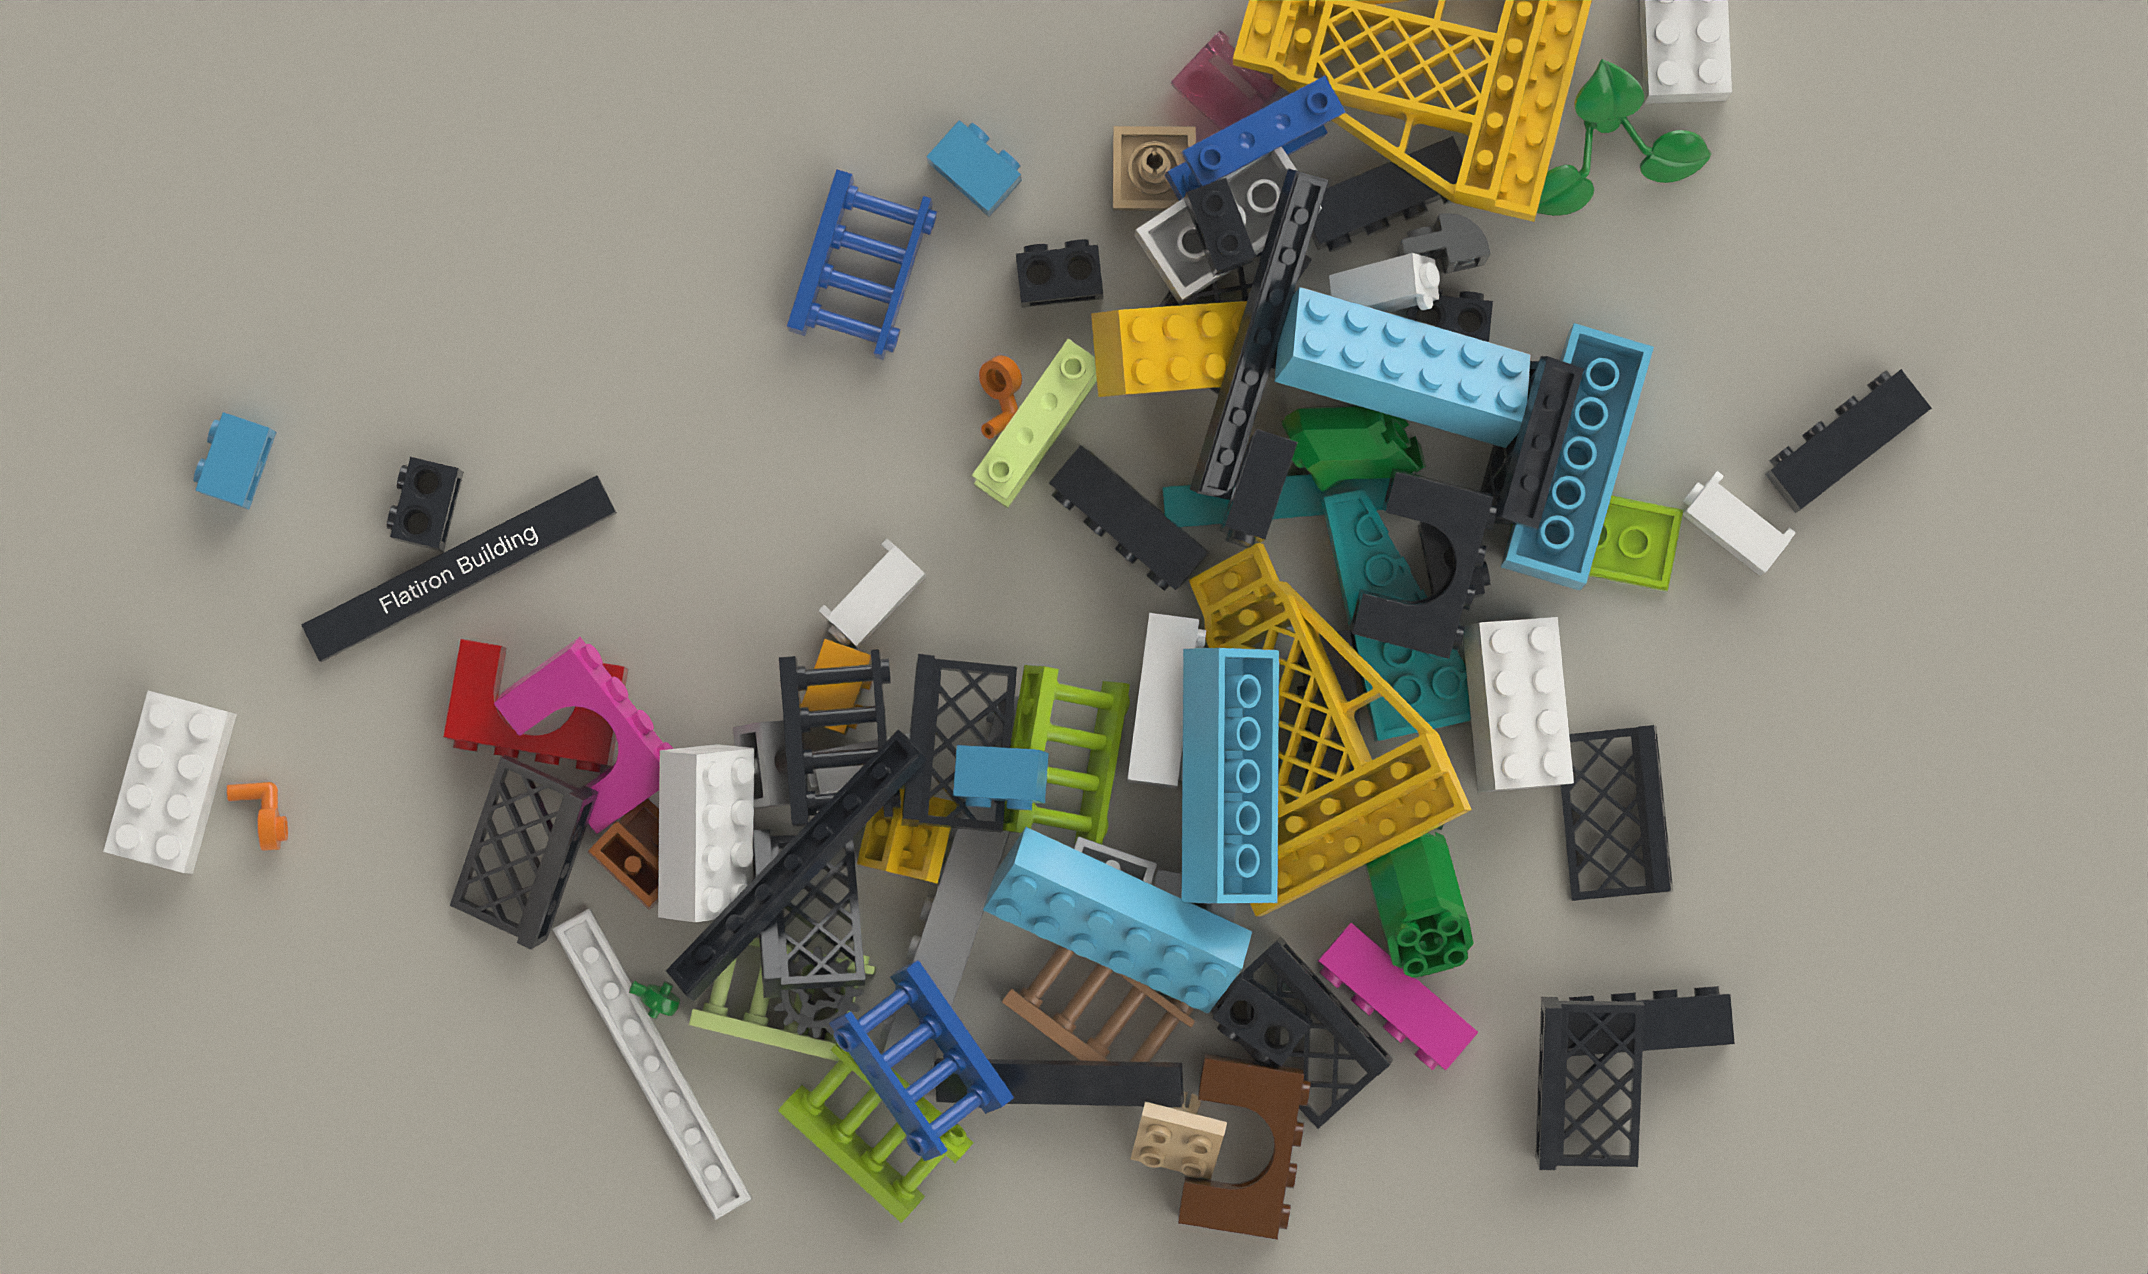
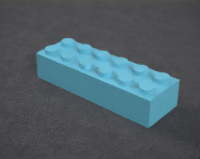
M1299 287L1292 297L1279 339L1274 382L1506 448L1519 433L1528 402L1530 354Z
M1576 323L1573 324L1568 332L1560 361L1583 368L1584 371L1538 529L1512 525L1501 568L1579 591L1586 585L1654 349L1653 346Z
M1235 648L1183 649L1182 902L1277 903L1279 650Z
M1025 827L994 873L983 911L997 916L1003 921L1010 922L1036 934L1040 938L1047 939L1073 951L1079 956L1086 957L1112 969L1116 973L1123 974L1149 986L1153 990L1160 991L1208 1014L1242 970L1252 931L1192 903H1184L1177 896Z

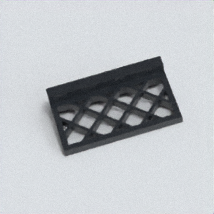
M1541 356L1539 361H1530L1528 402L1519 433L1506 448L1493 445L1480 489L1482 492L1491 494L1494 497L1492 504L1498 506L1494 524H1514L1529 529L1539 528L1584 371L1583 368L1549 356Z
M918 654L909 739L928 760L905 783L901 826L918 827V825L1002 833L1005 801L991 800L996 806L995 821L977 820L967 808L968 806H965L966 801L962 802L958 797L953 796V790L948 786L954 780L955 772L943 780L933 768V758L946 748L956 758V748L952 743L968 730L974 734L984 747H995L1002 741L1001 748H1010L1017 667L935 659V655ZM941 671H957L965 678L969 685L951 698L940 685ZM969 673L981 675L974 680ZM989 675L1007 676L1006 692L994 702L978 685ZM974 689L988 707L970 721L956 702L970 690ZM940 694L946 703L938 709ZM1003 701H1005L1004 715L997 707ZM951 707L964 722L965 726L947 739L936 725L937 717ZM992 711L1002 722L1003 732L989 743L975 727V724ZM935 736H937L942 744L934 750ZM933 776L939 785L930 791ZM942 789L958 806L946 817L928 815L930 799ZM962 811L968 819L954 817Z
M1648 725L1569 734L1570 743L1583 741L1596 752L1581 771L1572 765L1573 772L1577 774L1574 778V783L1561 785L1572 901L1673 892L1657 726ZM1631 737L1633 754L1622 767L1603 752L1614 738ZM1606 739L1600 748L1590 742L1592 740ZM1599 756L1618 770L1604 789H1601L1585 775ZM1633 761L1635 778L1626 771ZM1622 775L1626 776L1636 785L1637 796L1627 808L1608 794L1609 790ZM1581 778L1600 793L1585 812L1571 802V790ZM1604 797L1623 812L1608 831L1589 817ZM1637 803L1639 819L1630 812ZM1572 809L1581 816L1575 825ZM1626 816L1637 823L1641 831L1640 839L1631 850L1611 835ZM1585 820L1604 834L1589 854L1575 842V832ZM1607 839H1610L1627 853L1612 873L1593 858ZM1641 844L1643 851V860L1635 854L1636 850L1641 846ZM1576 850L1585 857L1579 866ZM1631 857L1644 867L1646 886L1628 887L1616 877ZM1590 861L1605 873L1608 878L1598 890L1581 892L1579 873ZM1612 880L1622 887L1605 889Z
M507 755L500 757L450 906L518 937L517 943L531 950L545 942L551 931L599 792L585 785L577 788ZM508 770L521 775L527 788L526 792L511 797L505 783ZM534 781L541 784V786L536 787ZM547 788L564 795L559 810L548 814L539 794V791ZM499 796H501V798H502L503 801L500 802V803H497V802H498V799H499ZM530 796L539 818L523 824L514 802ZM505 806L514 829L498 834L492 817L496 809ZM556 817L553 825L551 819ZM542 823L549 839L545 848L535 851L526 829ZM488 832L490 838L485 840L486 834ZM517 833L526 856L510 861L501 839ZM492 843L502 865L486 871L479 854L483 846ZM543 854L542 860L540 862L538 856ZM529 860L536 877L532 885L522 888L513 866ZM475 869L477 876L472 877ZM504 870L513 893L498 898L488 876ZM480 880L489 901L481 906L464 899L469 884ZM530 891L529 897L527 899L525 893ZM514 897L517 898L523 912L519 924L506 918L500 903Z
M770 829L753 830L754 878L779 854V849H783L796 835L770 836ZM853 837L844 846L845 857L835 867L828 862L823 868L828 874L816 886L809 882L804 887L809 893L796 906L790 902L785 907L789 913L784 917L783 909L759 934L764 998L781 997V990L865 986ZM845 867L847 870V876L841 872ZM834 878L848 888V894L839 903H836L822 892ZM815 898L831 909L819 923L803 912ZM848 904H850V913L844 909ZM837 915L852 927V930L842 940H839L825 929ZM795 918H798L812 929L799 943L785 933V928ZM818 935L834 946L822 961L806 949ZM852 940H853V950H852L850 947H848V944H849ZM787 946L793 949L788 955ZM842 952L855 963V973L838 974L828 965ZM798 955L815 967L807 976L789 977L788 965Z
M1279 937L1233 980L1210 1012L1213 1015L1216 1014L1220 1008L1219 1004L1228 997L1244 973L1254 978V972L1265 962L1278 975L1277 991L1272 992L1281 998H1299L1306 1006V1016L1311 1018L1312 1012L1321 1022H1312L1305 1032L1304 1051H1292L1289 1057H1304V1080L1309 1081V1058L1333 1059V1081H1311L1310 1086L1332 1088V1105L1320 1116L1309 1104L1307 1106L1299 1105V1109L1319 1129L1375 1077L1388 1068L1393 1058L1282 937ZM1283 982L1293 992H1283ZM1247 1002V1019H1240L1242 1021L1252 1019L1253 1006L1249 1002ZM1271 1025L1276 1027L1275 1044L1281 1045V1027L1283 1026ZM1311 1028L1327 1029L1334 1036V1053L1310 1052ZM1240 1038L1238 1042L1256 1062H1262L1251 1053L1254 1047ZM1339 1043L1349 1054L1339 1053ZM1339 1059L1356 1060L1367 1073L1356 1083L1338 1082ZM1338 1089H1349L1337 1100Z
M1541 997L1535 1159L1539 1170H1556V1166L1638 1167L1645 1007L1643 1002L1559 1001L1558 997ZM1569 1012L1587 1013L1596 1023L1578 1038L1568 1028ZM1596 1013L1606 1014L1603 1017L1599 1018ZM1617 1013H1634V1027L1621 1039L1606 1025ZM1602 1028L1616 1044L1598 1059L1585 1043ZM1569 1037L1574 1043L1567 1049ZM1632 1039L1633 1051L1626 1045ZM1580 1048L1594 1064L1577 1079L1567 1069V1060ZM1623 1049L1632 1058V1068L1618 1079L1605 1064ZM1601 1069L1615 1084L1597 1099L1583 1084ZM1566 1077L1572 1082V1084L1567 1089ZM1632 1079L1630 1091L1625 1084ZM1579 1089L1593 1104L1575 1119L1565 1109V1100ZM1621 1089L1631 1099V1108L1617 1120L1603 1105ZM1599 1109L1613 1124L1595 1139L1582 1124ZM1566 1117L1571 1124L1564 1130ZM1629 1120L1630 1132L1623 1126ZM1576 1129L1591 1143L1581 1154H1564V1140ZM1620 1130L1629 1139V1155H1611L1602 1144ZM1596 1150H1598L1602 1155H1592V1154H1593Z

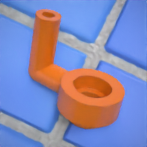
M1003 355L995 356L985 362L979 370V380L982 388L990 397L999 400L1002 413L984 423L981 427L982 434L988 439H992L1003 432L1018 410L1014 393L1022 385L1021 371L1011 358Z
M272 782L227 785L228 801L261 799V809L258 812L260 848L262 851L279 850L281 848V841L288 840V822L286 816L279 815L277 786Z

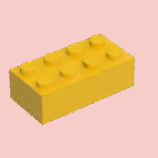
M1247 301L1123 309L1091 313L1098 397L1221 387Z

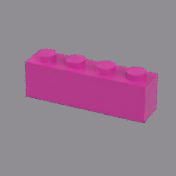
M1352 923L1345 927L1317 960L1324 966L1319 973L1337 989L1342 983L1355 993L1351 1001L1368 1016L1374 1010L1387 1021L1382 1028L1398 1042L1402 1043L1407 1038L1419 1049L1414 1055L1432 1071L1437 1065L1443 1070H1447L1478 1034L1477 1030L1419 980L1405 975L1403 969L1394 966L1390 955Z

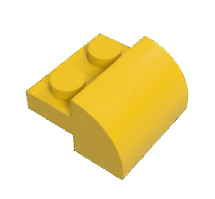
M900 789L901 808L893 809L894 819H885L882 806L866 823L857 865L938 884L951 828L918 825V827L901 826L904 789ZM933 796L929 801L928 815L946 817L956 809V804L954 801Z

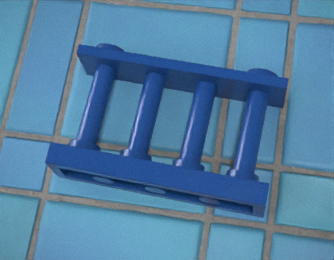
M1323 76L1183 150L1181 154L1186 162L1167 171L1165 177L1180 201L1185 197L1186 192L1218 181L1280 147L1289 156L1318 141L1328 133L1324 124L1343 115L1346 111L1326 76Z
M836 169L787 328L790 332L805 336L808 327L815 328L816 325L868 340L877 343L874 355L877 359L884 360L886 351L894 352L900 334V329L894 327L923 234L931 235L937 211L931 210L933 205L932 199L923 196L920 208L917 210L859 192V187L853 186V175ZM854 207L913 225L907 249L846 231V226L840 225L845 209L852 211ZM842 246L900 264L901 268L895 287L891 288L834 270V265L828 264L833 248L840 250ZM828 286H832L889 304L882 327L821 309L822 305L816 303L820 288L827 289Z
M917 960L900 968L890 976L895 984V991L859 1019H856L850 1011L829 1022V1025L834 1031V1038L837 1044L844 1051L849 1052L907 1135L906 1140L911 1150L918 1156H921L924 1161L941 1156L948 1151L939 1137L977 1107L981 1108L986 1114L1002 1108L1014 1096L920 961ZM905 1004L910 1005L919 1018V1026L884 1053L880 1054L867 1033ZM928 1039L934 1040L943 1053V1060L905 1089L891 1068ZM953 1073L958 1074L967 1087V1095L929 1124L915 1103Z

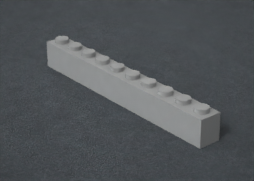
M1015 696L1014 699L1012 732L1018 704V696ZM1003 701L999 706H997L998 709L1003 713V715L1005 710V701ZM992 711L987 714L985 721L992 724L988 739H986L989 743L1003 732L1002 722ZM978 741L977 746H983V745L980 743V741ZM1002 741L998 743L995 747L1001 748ZM959 798L963 802L966 801V799ZM992 801L991 808L967 807L977 820L995 821L996 806ZM963 813L961 818L968 819ZM951 828L948 841L953 842L948 858L944 857L938 879L940 883L935 897L927 895L919 918L927 921L922 937L913 936L906 959L913 962L920 961L951 1007L953 1006L984 913L983 908L994 873L1000 865L1010 832L1007 831L998 833ZM905 1004L896 1011L895 1016L891 1015L885 1019L880 1038L887 1040L883 1053L919 1026V1018L910 1005ZM928 1039L893 1066L892 1069L911 1085L932 1069L939 1047L934 1040Z

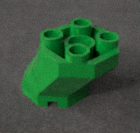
M1353 405L1298 408L1285 416V419L1281 421L1289 439L1298 442L1292 458L1293 462L1299 468L1304 466L1307 468L1321 491H1326L1346 479L1390 478L1393 468L1416 474L1427 467L1421 444L1416 436L1409 439L1404 430L1409 424L1403 418Z
M1435 832L1436 836L1426 833L1365 864L1368 881L1392 964L1403 969L1404 974L1412 978L1423 977L1463 965L1468 959L1467 951L1474 944L1469 918L1464 906L1449 848L1444 835Z

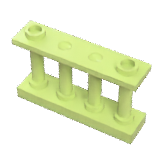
M1067 339L972 474V477L976 479L974 483L976 487L1006 508L1010 507L1097 383L1095 357L1070 339Z
M756 937L749 945L760 947L759 938ZM787 946V954H789L793 949ZM863 955L865 973L875 975L877 967L868 965L870 957ZM844 956V959L837 957L836 961L841 963L849 958L847 956ZM737 958L714 980L709 1003L704 1002L703 1010L692 1009L689 1021L691 1026L834 1061L840 1060L831 1051L837 1042L834 1035H831L829 1032L825 1033L824 1039L808 1036L810 1028H807L802 1035L797 1034L799 1023L796 1021L785 1025L784 1030L767 1026L769 1018L765 1016L770 998H764L761 966L749 1013L745 1012L743 1020L727 1016L729 1008L725 1007ZM853 961L847 969L848 973H855V963ZM812 964L803 967L801 976H807L815 967ZM841 987L840 992H841V993H844V995H845V987ZM807 989V991L814 995L815 989ZM797 993L794 1007L800 1013L802 1002Z

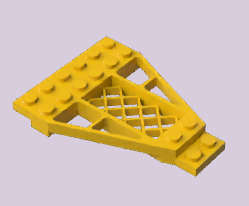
M1249 0L1233 55L1234 66L1273 74V82L1290 93L1316 81L1319 70L1322 77L1326 76L1343 106L1402 119L1406 123L1399 147H1395L1346 113L1331 120L1453 203L1535 222L1592 0H1505L1497 33L1441 21L1447 0L1438 1L1434 19L1376 6L1377 4L1409 0ZM1347 20L1356 22L1362 33L1344 42L1335 27ZM1386 30L1395 31L1402 42L1384 52L1375 36ZM1329 33L1337 46L1323 53ZM1427 39L1436 41L1442 52L1424 61L1415 46ZM1368 41L1377 56L1359 65L1350 50ZM1466 49L1476 50L1483 61L1465 70L1455 55ZM1408 50L1417 66L1399 75L1390 59ZM1343 55L1352 70L1333 79L1324 64ZM1448 60L1458 75L1439 84L1430 69ZM1383 64L1392 79L1374 89L1365 73ZM1487 70L1480 93L1471 78ZM1423 73L1432 89L1414 98L1405 83ZM1358 78L1364 89L1345 84ZM1463 83L1473 98L1455 108L1445 92ZM1398 87L1405 99L1386 95V93ZM1438 97L1445 108L1425 103ZM1477 107L1475 115L1466 113ZM1424 124L1468 136L1469 139L1456 184H1450L1406 154L1411 131L1415 125Z
M1256 543L1254 546L1252 545V547L1244 549L1188 580L1204 616L1205 640L1209 648L1257 649L1252 646L1265 640L1262 650H1274L1279 632L1294 638L1288 659L1279 657V664L1285 666L1279 684V719L1286 698L1301 703L1295 726L1279 720V727L1291 731L1292 735L1286 753L1278 751L1277 903H1250L1255 917L1264 916L1472 810L1439 734L1287 582L1279 581L1264 544ZM1292 625L1294 631L1287 629V627ZM1319 634L1372 685V690L1349 702L1346 700L1320 641ZM1302 649L1310 668L1298 664ZM1295 670L1311 676L1304 698L1288 692ZM1318 687L1327 706L1314 702ZM1383 696L1418 731L1419 736L1372 760L1354 719V714L1357 709ZM1311 708L1327 713L1320 735L1305 730ZM1335 725L1343 744L1330 739ZM1302 736L1318 742L1311 763L1296 758ZM1328 746L1343 751L1337 773L1321 768ZM1351 762H1352V765H1353V767H1354V770H1352L1351 772L1348 773L1349 768H1350V765H1351ZM1293 764L1309 770L1302 791L1292 788L1288 782ZM1319 774L1334 779L1314 790Z

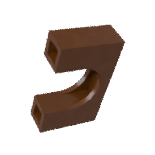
M1204 1054L1198 1100L1240 1106L1254 1111L1270 1127L1274 1137V1149L1271 1159L1264 1170L1245 1182L1224 1183L1185 1176L1178 1224L1278 1240L1279 1228L1287 1230L1291 1205L1283 1204L1286 1187L1294 1189L1297 1173V1163H1290L1293 1146L1301 1147L1304 1122H1298L1297 1117L1299 1105H1308L1311 1081L1304 1080V1069L1281 1067L1274 1064L1269 1066L1262 1062Z

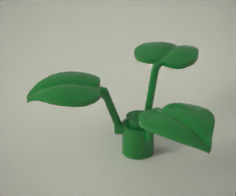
M1601 59L1591 78L1578 92L1574 102L1575 111L1584 120L1586 129L1583 166L1579 172L1574 166L1567 164L1555 167L1547 172L1537 213L1552 216L1568 215L1580 210L1591 200L1594 194V185L1586 177L1590 173L1594 129L1601 133H1610L1618 129L1620 124H1622L1639 150L1644 155H1647L1640 163L1641 173L1646 178L1660 183L1680 181L1693 175L1708 162L1712 155L1711 151L1700 135L1687 130H1674L1665 133L1656 139L1652 148L1647 146L1627 118V116L1637 112L1644 102L1642 86L1624 69Z

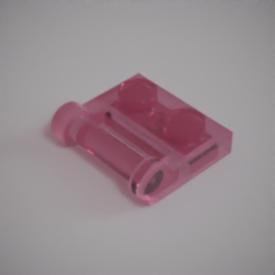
M1221 30L1213 36L1171 81V85L1220 131L1259 111L1281 88V86L1273 82V78L1268 80L1260 71L1234 66L1233 55L1235 48L1228 43L1230 38ZM1218 55L1257 93L1249 99L1209 62L1214 56Z

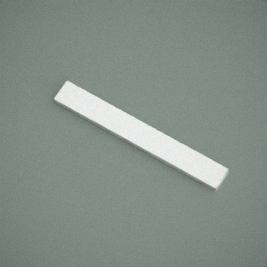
M587 909L553 928L714 1219H718L751 1200L750 1193L655 1023L648 1015V1011L641 998L629 993L632 982L591 909Z

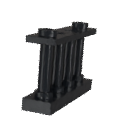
M879 649L871 650L872 664L807 670L806 666H798L796 656L779 657L791 821L794 827L806 826L810 821V816H815L818 813L817 811H820L836 794H816L815 790L808 791L807 774H814V769L862 766L888 741L883 684L891 683L889 658L881 659ZM873 681L875 706L809 711V707L801 708L800 691H807V686ZM877 722L878 747L817 753H813L812 749L804 748L803 733L811 732V728ZM900 789L883 805L885 819H894L893 809L901 808Z

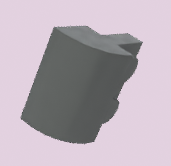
M1452 213L1438 215L1433 226V233L1431 227H1422L1408 231V237L1401 240L1397 250L1398 257L1415 253L1435 260L1441 258L1444 274L1484 266L1491 254L1488 241L1479 226L1464 216Z

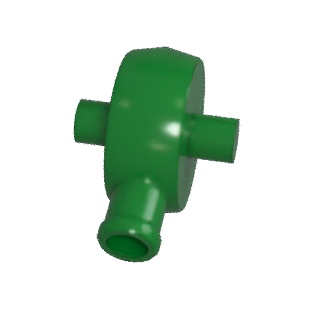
M633 981L629 989L630 994L640 997L642 1003L650 1008L648 1015L654 1019H657L660 1013L673 1016L679 1008L680 999L671 992L673 985L667 981H664L662 987L654 984L644 986L637 981Z

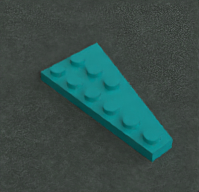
M1364 489L1321 498L1349 627L1360 589L1401 600L1412 601L1427 597L1424 590L1420 589L1411 574V568L1404 556L1401 557L1388 535V529ZM1351 633L1354 650L1433 729L1471 721L1466 665L1457 650L1452 649L1450 658L1447 659ZM1360 674L1363 692L1365 694L1372 690L1373 687ZM1383 696L1366 704L1375 742L1418 732Z

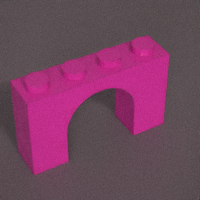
M578 637L504 690L494 704L519 736L551 713L571 706L593 710L611 725L618 742L616 763L585 785L599 792L588 822L595 833L598 834L659 791L660 750L674 748L669 743L661 741L654 732V725L650 717L643 710L636 709L628 698V691L624 684L617 677H611L602 665L601 655L591 644H586L581 637Z

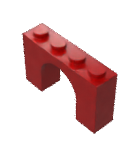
M460 640L443 736L444 738L454 740L453 748L477 752L479 744L495 747L493 755H507L518 759L519 751L536 754L534 762L559 766L560 758L575 760V769L600 773L601 765L612 766L616 744L615 732L606 719L588 708L575 706L569 719L555 731L543 735L522 734L519 736L494 704L499 697L507 648L483 642ZM603 663L602 665L611 677H617L626 687L629 669L624 666Z

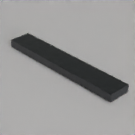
M937 1058L934 1066L940 1063L943 1058ZM988 1059L1014 1096L1007 1104L1144 1107L1145 1102L1165 1107H1182L1184 1104L1182 1063ZM955 1073L935 1087L936 1102L956 1103L967 1095V1087L958 1074Z

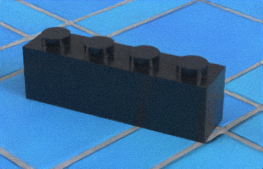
M1454 136L1407 154L1450 184L1457 183L1463 158ZM1391 161L1326 188L1321 203L1322 209L1317 216L1312 238L1317 250L1328 247L1329 252H1333L1351 244L1352 240L1350 237L1366 231L1367 236H1372L1390 227L1388 221L1404 215L1406 221L1428 212L1426 206L1440 199H1442L1444 205L1452 202Z
M1902 369L1893 376L1887 370L1867 384L1872 392L1862 400L1858 401L1853 395L1834 410L1839 417L1827 427L1821 420L1802 435L1806 441L1805 444L1795 451L1788 445L1769 460L1773 468L1765 475L1795 513L1932 409Z
M1080 445L1049 482L1056 489L1052 496L1070 511L1076 506L1085 513L1087 517L1083 523L1100 537H1103L1106 532L1119 542L1114 549L1132 564L1139 559L1151 570L1146 576L1164 591L1169 586L1174 590H1178L1209 554L1205 547L1176 523L1169 520L1160 509L1084 445Z
M1336 631L1352 647L1351 631ZM1319 634L1320 641L1346 700L1349 702L1357 698L1355 668ZM1302 649L1298 664L1310 668ZM1303 673L1304 686H1297L1298 696L1304 698L1310 675ZM1318 687L1314 702L1327 706ZM1298 703V709L1300 710L1301 703ZM1311 708L1308 717V727H1305V730L1320 735L1327 713ZM1357 709L1354 719L1361 733L1359 709ZM1335 725L1330 739L1343 744ZM1302 736L1303 752H1311L1312 760L1318 742ZM1328 746L1321 768L1337 773L1343 751ZM1351 762V765H1350V768H1349L1348 773L1351 772L1352 770H1354V767H1353V765H1352V762ZM1305 769V779L1309 771L1308 769ZM1319 774L1314 790L1334 779Z
M1719 986L1694 988V996L1678 997L1677 989L1652 991L1653 999L1636 1000V992L1611 994V1001L1644 1003L1643 1051L1735 1044L1731 994H1720ZM1594 995L1569 997V1001H1595ZM1569 1012L1568 1028L1578 1038L1596 1023L1587 1013ZM1596 1013V1014H1597V1016H1598L1599 1018H1601V1017H1603L1606 1013ZM1617 1013L1606 1025L1621 1039L1634 1027V1013ZM1602 1028L1585 1043L1594 1055L1605 1054L1616 1044ZM1569 1037L1567 1049L1574 1043ZM1632 1039L1626 1045L1633 1051ZM1579 1048L1572 1056H1583L1586 1054ZM1621 1049L1618 1053H1624L1625 1051Z

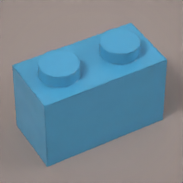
M959 120L926 156L927 162L990 217L1022 181L1021 174L1017 171L1021 165L1005 150L998 154L986 143L990 138L977 125L971 123L967 127Z
M223 412L220 421L215 419L210 427L207 443H210L211 447L206 460L201 458L196 467L193 481L198 483L196 491L250 510L277 432L269 427Z
M957 745L953 796L966 799L965 806L991 808V800L1007 801V809L1032 810V803H1045L1049 753L1035 749Z

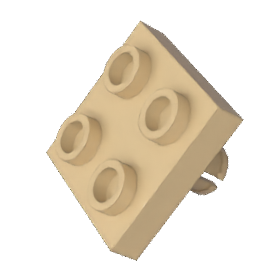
M1113 126V211H1165L1179 202L1165 174L1170 169L1186 162L1181 152L1196 144V127Z
M1184 1092V1104L1182 1107L1169 1108L1145 1102L1130 1159L1139 1161L1148 1167H1163L1179 1171L1192 1178L1203 1177L1211 1179L1227 1122L1197 1115L1201 1100H1198V1096L1193 1093L1188 1108L1185 1107L1188 1092Z

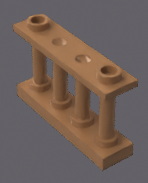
M1060 945L1027 989L1023 987L1018 993L1011 988L1002 1003L1080 1061H1109L1106 1059L1110 1053L1108 1047L1146 996L1150 997L1167 1011L1129 1062H1150L1180 1021L1190 1028L1196 1022L1189 1017L1194 1009L1186 1003L1173 997L1168 1001L1149 986L1119 974L1134 986L1094 1039L1090 1037L1086 1043L1073 1034L1077 1027L1074 1023L1113 970L1098 963L1062 1013L1056 1012L1053 1018H1051L1039 1009L1043 1003L1041 998L1074 954L1073 951Z

